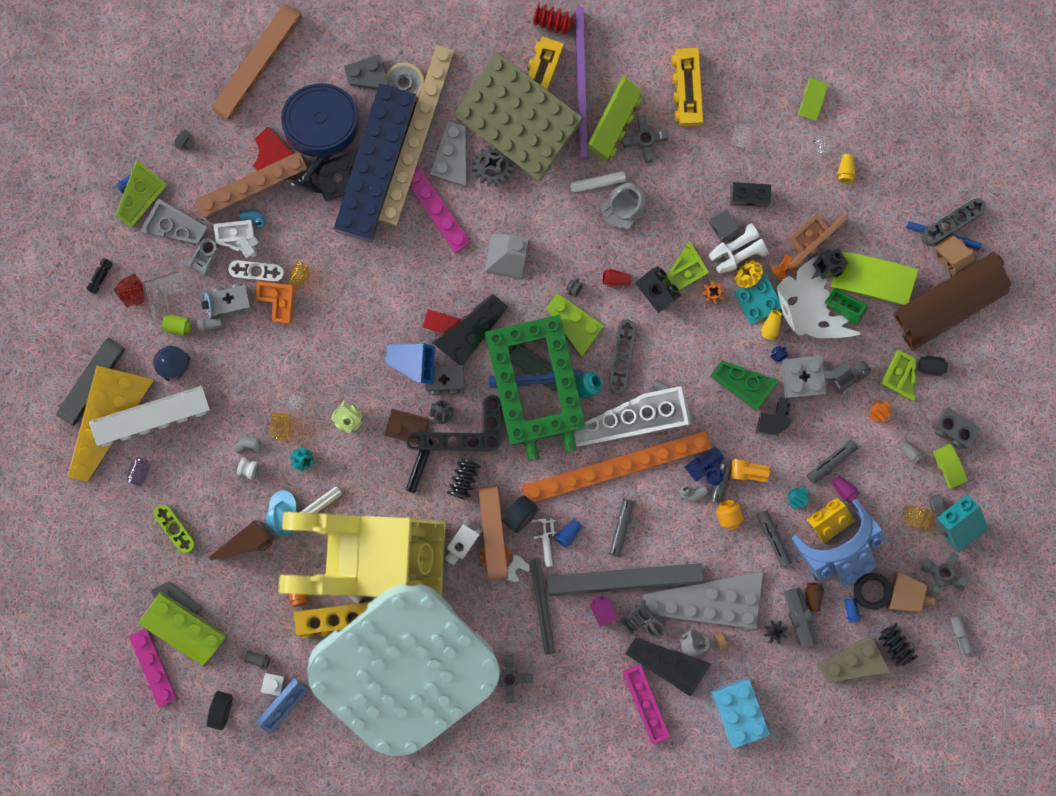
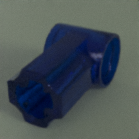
M714 446L701 457H697L688 463L684 468L693 480L697 482L725 458L720 450Z

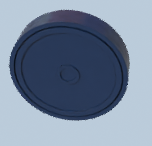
M318 83L300 88L288 98L282 109L281 122L288 143L298 152L310 157H328L343 151L352 143L358 132L359 118L355 102L346 91L335 85Z

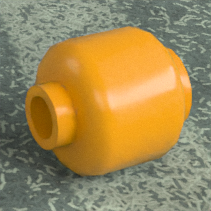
M733 500L721 502L716 510L720 526L728 528V530L737 529L744 520L740 504Z

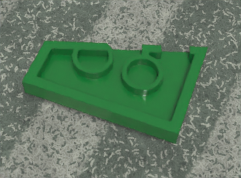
M723 360L710 375L713 380L755 411L758 410L779 381L778 379L763 376V374L758 372L754 373Z

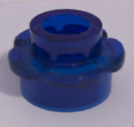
M775 347L771 351L772 355L770 358L776 363L781 362L788 356L787 348Z
M718 467L710 468L706 471L705 478L708 484L717 486L723 481L724 474Z

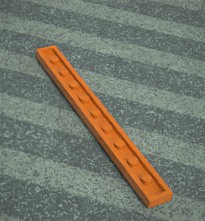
M703 431L526 484L522 487L525 496L534 503L711 449L707 432Z

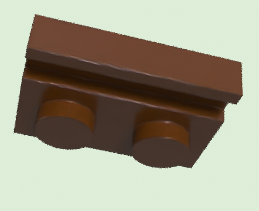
M391 409L384 436L405 441L406 437L413 432H426L429 418ZM411 436L409 440L410 443L419 445L418 437Z

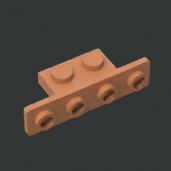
M814 214L788 238V241L799 254L786 265L788 269L800 267L805 262L804 258L807 255H813L818 250L817 246L821 242L824 244L832 237V232L843 228L845 221L848 219L847 215L840 216L828 227L818 214Z

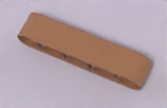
M498 486L479 488L489 581L508 579Z

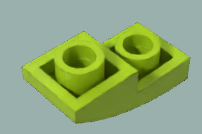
M809 77L803 93L804 98L797 113L799 116L814 121L817 120L825 97L827 82Z
M951 444L933 451L937 466L943 471L948 488L952 489L968 481L962 464Z

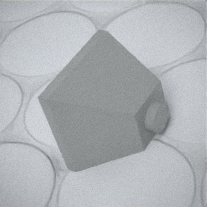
M491 234L485 272L522 278L529 238L510 234Z

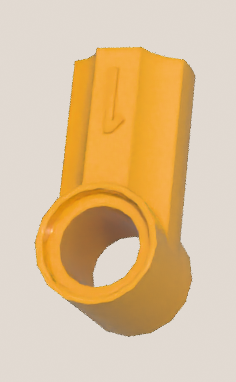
M732 459L730 479L768 482L770 466Z

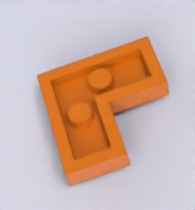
M257 281L255 300L273 302L272 321L292 323L295 285Z

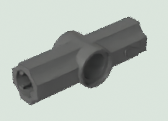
M800 587L784 592L790 611L791 624L796 630L801 648L818 644L812 626V616L809 608L806 607Z

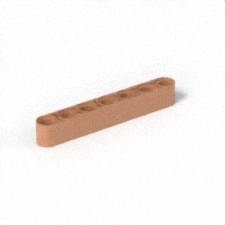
M287 4L281 7L212 107L213 111L228 121L234 116L302 18L301 13Z

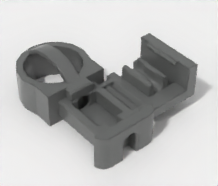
M865 361L855 364L852 368L846 362L842 363L831 371L836 378V381L833 382L835 389L840 394H843V391L868 376L871 368Z
M941 494L933 495L930 499V507L932 500L935 511L933 509L932 511L936 514L933 520L937 534H947L946 528L938 520V517L945 512Z
M646 600L640 601L639 605L635 604L632 606L631 612L620 619V626L630 636L636 629L635 627H638V625L641 627L642 624L646 632L652 637H661L666 629L665 620L658 614L654 615L646 607ZM652 623L660 624L662 629L656 630Z

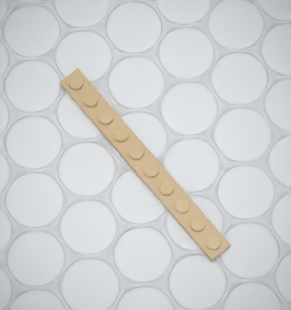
M436 45L378 219L379 222L397 227L451 65L454 50Z

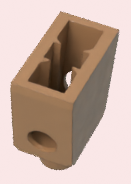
M895 572L892 582V598L886 608L921 612L923 605L933 607L935 597L926 593V584Z

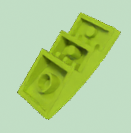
M841 251L848 265L843 270L844 273L841 276L833 277L831 288L902 306L909 303L918 269L882 259Z

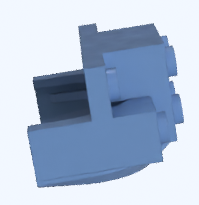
M854 499L852 502L857 508L856 515L862 521L861 527L851 540L838 548L817 550L808 547L797 535L791 538L796 551L808 565L815 581H821L834 573L845 587L877 567L871 550L879 547L886 540L882 529L858 499Z

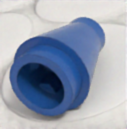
M573 519L556 533L555 540L565 548L569 545L571 546L582 525Z

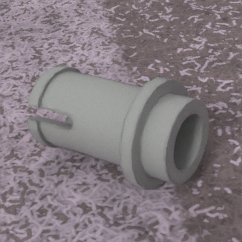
M220 316L211 319H203L201 317L200 320H197L198 329L203 331V333L205 330L222 329Z
M907 439L898 447L910 459V462L916 463L923 456L920 453L921 450L918 451Z

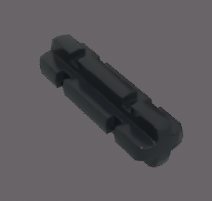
M102 259L100 262L101 266L97 268L91 279L92 282L86 288L87 291L93 294L98 292V286L103 283L108 273L107 270H110L113 264L110 260Z

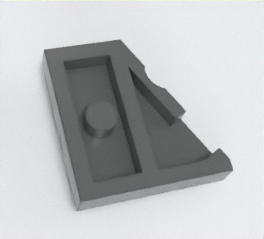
M380 54L344 66L350 86H365L371 89L378 88L379 83L389 86Z

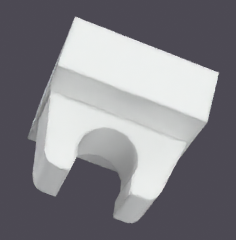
M244 236L236 241L237 246L246 259L254 254L255 251L252 248L259 243L255 236L248 241Z

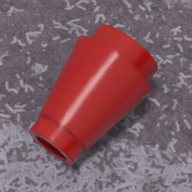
M609 268V270H604L602 283L607 285V287L630 286L631 274Z

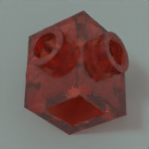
M136 274L122 279L114 288V292L127 308L143 303L145 295L149 292Z

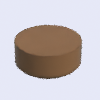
M722 632L713 634L718 649L721 652L728 650V643Z

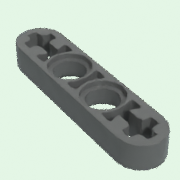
M979 198L972 199L934 223L922 233V242L927 246H933L977 219L986 210L985 202ZM974 206H979V207H980L979 210L976 209V210H974V211L970 214L969 211H970ZM958 213L964 214L966 221H959L956 215ZM948 223L951 226V230L944 231L941 224ZM936 231L938 232V234L933 239L927 238L928 235H932Z
M629 319L623 320L618 327L609 387L614 393L623 392L627 386L636 331L635 323ZM626 323L632 328L628 332V337H631V340L626 338L620 339V335L624 337L625 330L622 329V326H625ZM621 342L629 344L627 352L619 350L618 346ZM617 361H624L626 363L624 371L616 369L615 364ZM614 373L619 375L625 374V378L621 377L620 383L623 384V387H620L619 390H616V387L612 385L613 382L617 381V376H613Z

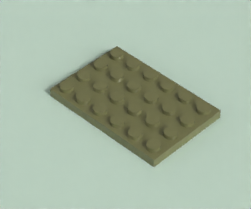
M498 52L495 53L454 114L538 181L544 178L585 119Z

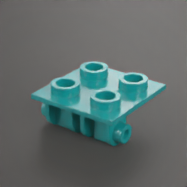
M766 274L762 275L760 280L752 287L739 288L733 292L750 325L769 316L771 310H781L779 297Z

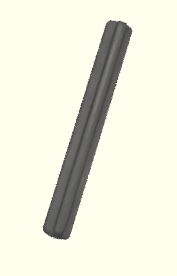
M533 559L530 563L544 653L549 655L553 654L555 650L540 559Z

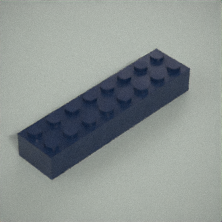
M379 83L334 226V230L337 233L370 243L373 242L379 223L378 219L417 102L416 94Z

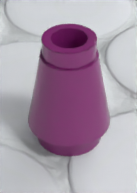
M840 475L831 483L843 501H847L849 504L860 494L857 487Z

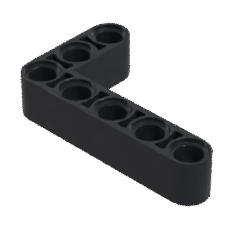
M489 395L482 401V433L413 432L405 439L407 448L414 451L486 452L498 449L501 445L500 398L496 395ZM488 399H493L496 402L495 409L488 408ZM488 418H493L496 421L495 428L487 426ZM411 436L418 437L420 441L418 446L414 447L410 444ZM432 436L436 437L439 441L436 447H432L429 444V438ZM450 437H455L458 440L456 447H451L448 444ZM469 437H474L477 440L475 447L468 445L467 440ZM489 437L494 438L496 441V445L493 448L487 445L486 441Z

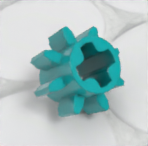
M303 446L300 449H294L289 458L293 461L291 466L299 469L301 472L304 469H310L314 461L311 457L313 452L305 449Z
M794 486L786 496L790 500L788 505L795 510L798 507L803 509L810 500V497L807 495L809 491L802 486L799 488Z

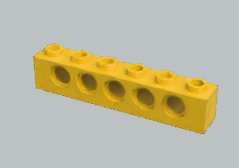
M371 602L294 612L296 635H301L302 638L313 637V633L321 632V636L330 635L332 631H341L351 623L349 615L352 612L360 616L368 610L367 605ZM332 615H337L340 619V623L337 626L330 623ZM316 617L320 620L319 628L312 627V618Z

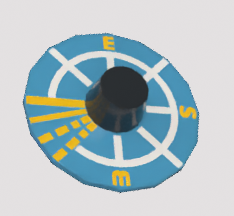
M205 290L204 301L201 302L202 309H206L211 319V301L208 292Z

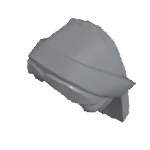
M632 182L614 188L611 191L610 198L601 206V211L607 224L619 230H628L635 219L644 216L647 198L645 192Z

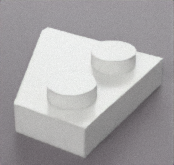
M253 220L213 224L216 243L242 252L236 244L238 239L244 236L248 241L254 237ZM254 246L252 249L255 252L251 255L252 257L257 256L256 246Z

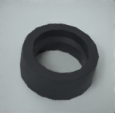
M867 573L857 579L853 593L856 601L866 609L877 610L889 603L893 590L891 583L885 576L878 573ZM869 580H877L884 587V595L878 602H868L862 595V587Z
M221 691L215 693L208 712V727L221 731L224 729L232 706V694Z

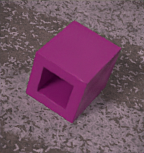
M601 595L592 599L593 603L590 604V607L600 627L617 619L608 597L603 598Z

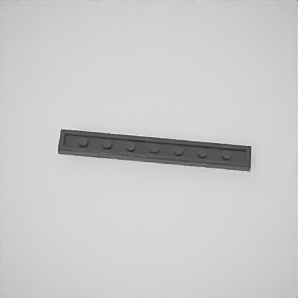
M701 563L548 576L549 596L703 584L704 582Z

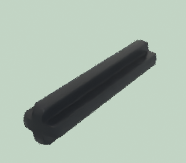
M429 439L431 446L433 445V440ZM419 451L406 486L408 492H416L430 451Z

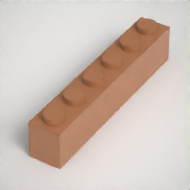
M297 152L208 193L195 201L203 218L209 219L286 183V179L297 178L303 175L308 168L301 153Z

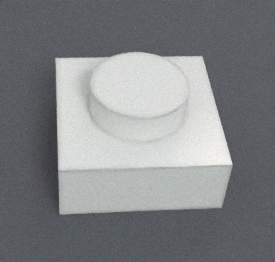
M265 673L261 692L279 696L282 692L285 677Z

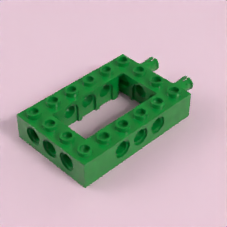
M551 316L485 332L510 445H525L528 461H533L532 452L535 460L540 459L536 446L537 440L558 435L563 436L566 453L571 452L569 444L572 446V451L578 450L573 433L586 429V424L561 316ZM546 339L563 413L525 421L508 347H520V344L533 341L537 343L539 340Z

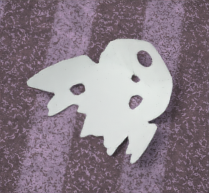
M819 256L812 258L798 269L797 280L788 276L777 286L783 315L797 335L800 336L806 333L815 338H844L860 335V332L842 327L843 324L848 322L842 315L834 317L828 315L830 310L826 308L827 304H825V301L830 293L824 289L827 280H822L821 276L812 279L817 271L813 264ZM798 297V301L793 306L788 305L787 300L789 298ZM826 321L830 326L821 328L818 324L819 322Z

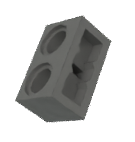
M949 407L944 408L932 427L936 430L935 434L943 439L947 437L952 441L951 444L958 449L969 448L981 429ZM945 419L949 420L951 423V427L949 430L945 429L943 426V421ZM961 430L967 433L966 440L960 438L959 433Z

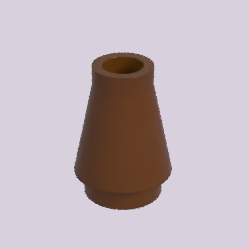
M807 583L805 592L809 610L811 612L821 611L824 593L822 583Z

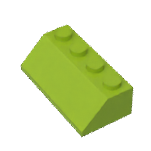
M623 76L588 143V153L607 162L610 157L614 158L618 149L615 146L618 140L622 142L626 134L624 128L626 124H631L635 116L632 112L635 107L639 108L643 100L640 97L642 91Z
M162 591L158 593L138 622L139 625L202 666L225 639V633Z

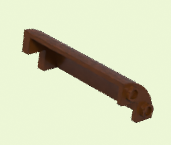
M993 251L895 311L893 316L903 329L902 337L911 351L916 350L1009 293L1012 284L1003 268L1004 261L999 255H996Z

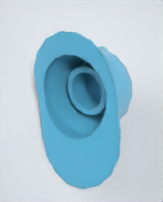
M281 490L276 492L270 499L266 523L276 535L286 537L291 535L294 530H283V512H296V501L290 492Z

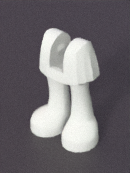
M752 223L746 226L745 233L726 245L722 242L709 254L712 261L722 256L726 258L727 261L722 262L716 267L719 274L737 269L738 263L752 255L758 254L762 257L769 255L763 240H757L760 238V235ZM757 240L752 245L738 252L737 254H732L733 251L740 248L741 246L751 241Z

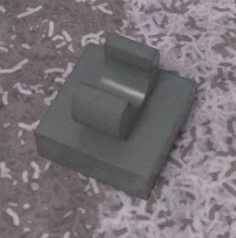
M182 129L172 146L180 149L183 145L190 150L195 143L188 139L190 132Z

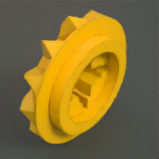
M754 260L750 262L745 261V264L739 266L740 269L735 272L734 280L741 288L752 287L762 277L763 268L759 262Z

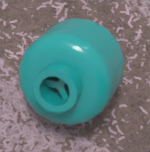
M586 372L575 379L578 394L581 398L593 397L602 390V379L595 372Z

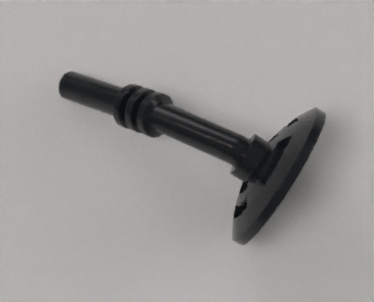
M332 156L317 157L304 172V175H301V178H289L285 182L307 191L322 193L323 190L312 182L313 178L311 176L323 162H326Z

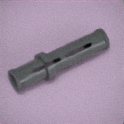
M850 439L825 461L819 462V465L806 475L812 484H815L826 474L829 475L832 469L859 449L857 444Z
M623 499L620 514L616 518L618 521L609 555L621 557L628 524L632 520L630 517L635 501Z
M765 510L757 514V517L764 529L762 532L767 536L782 568L791 564L792 561L777 532V525H774L768 513L769 511Z

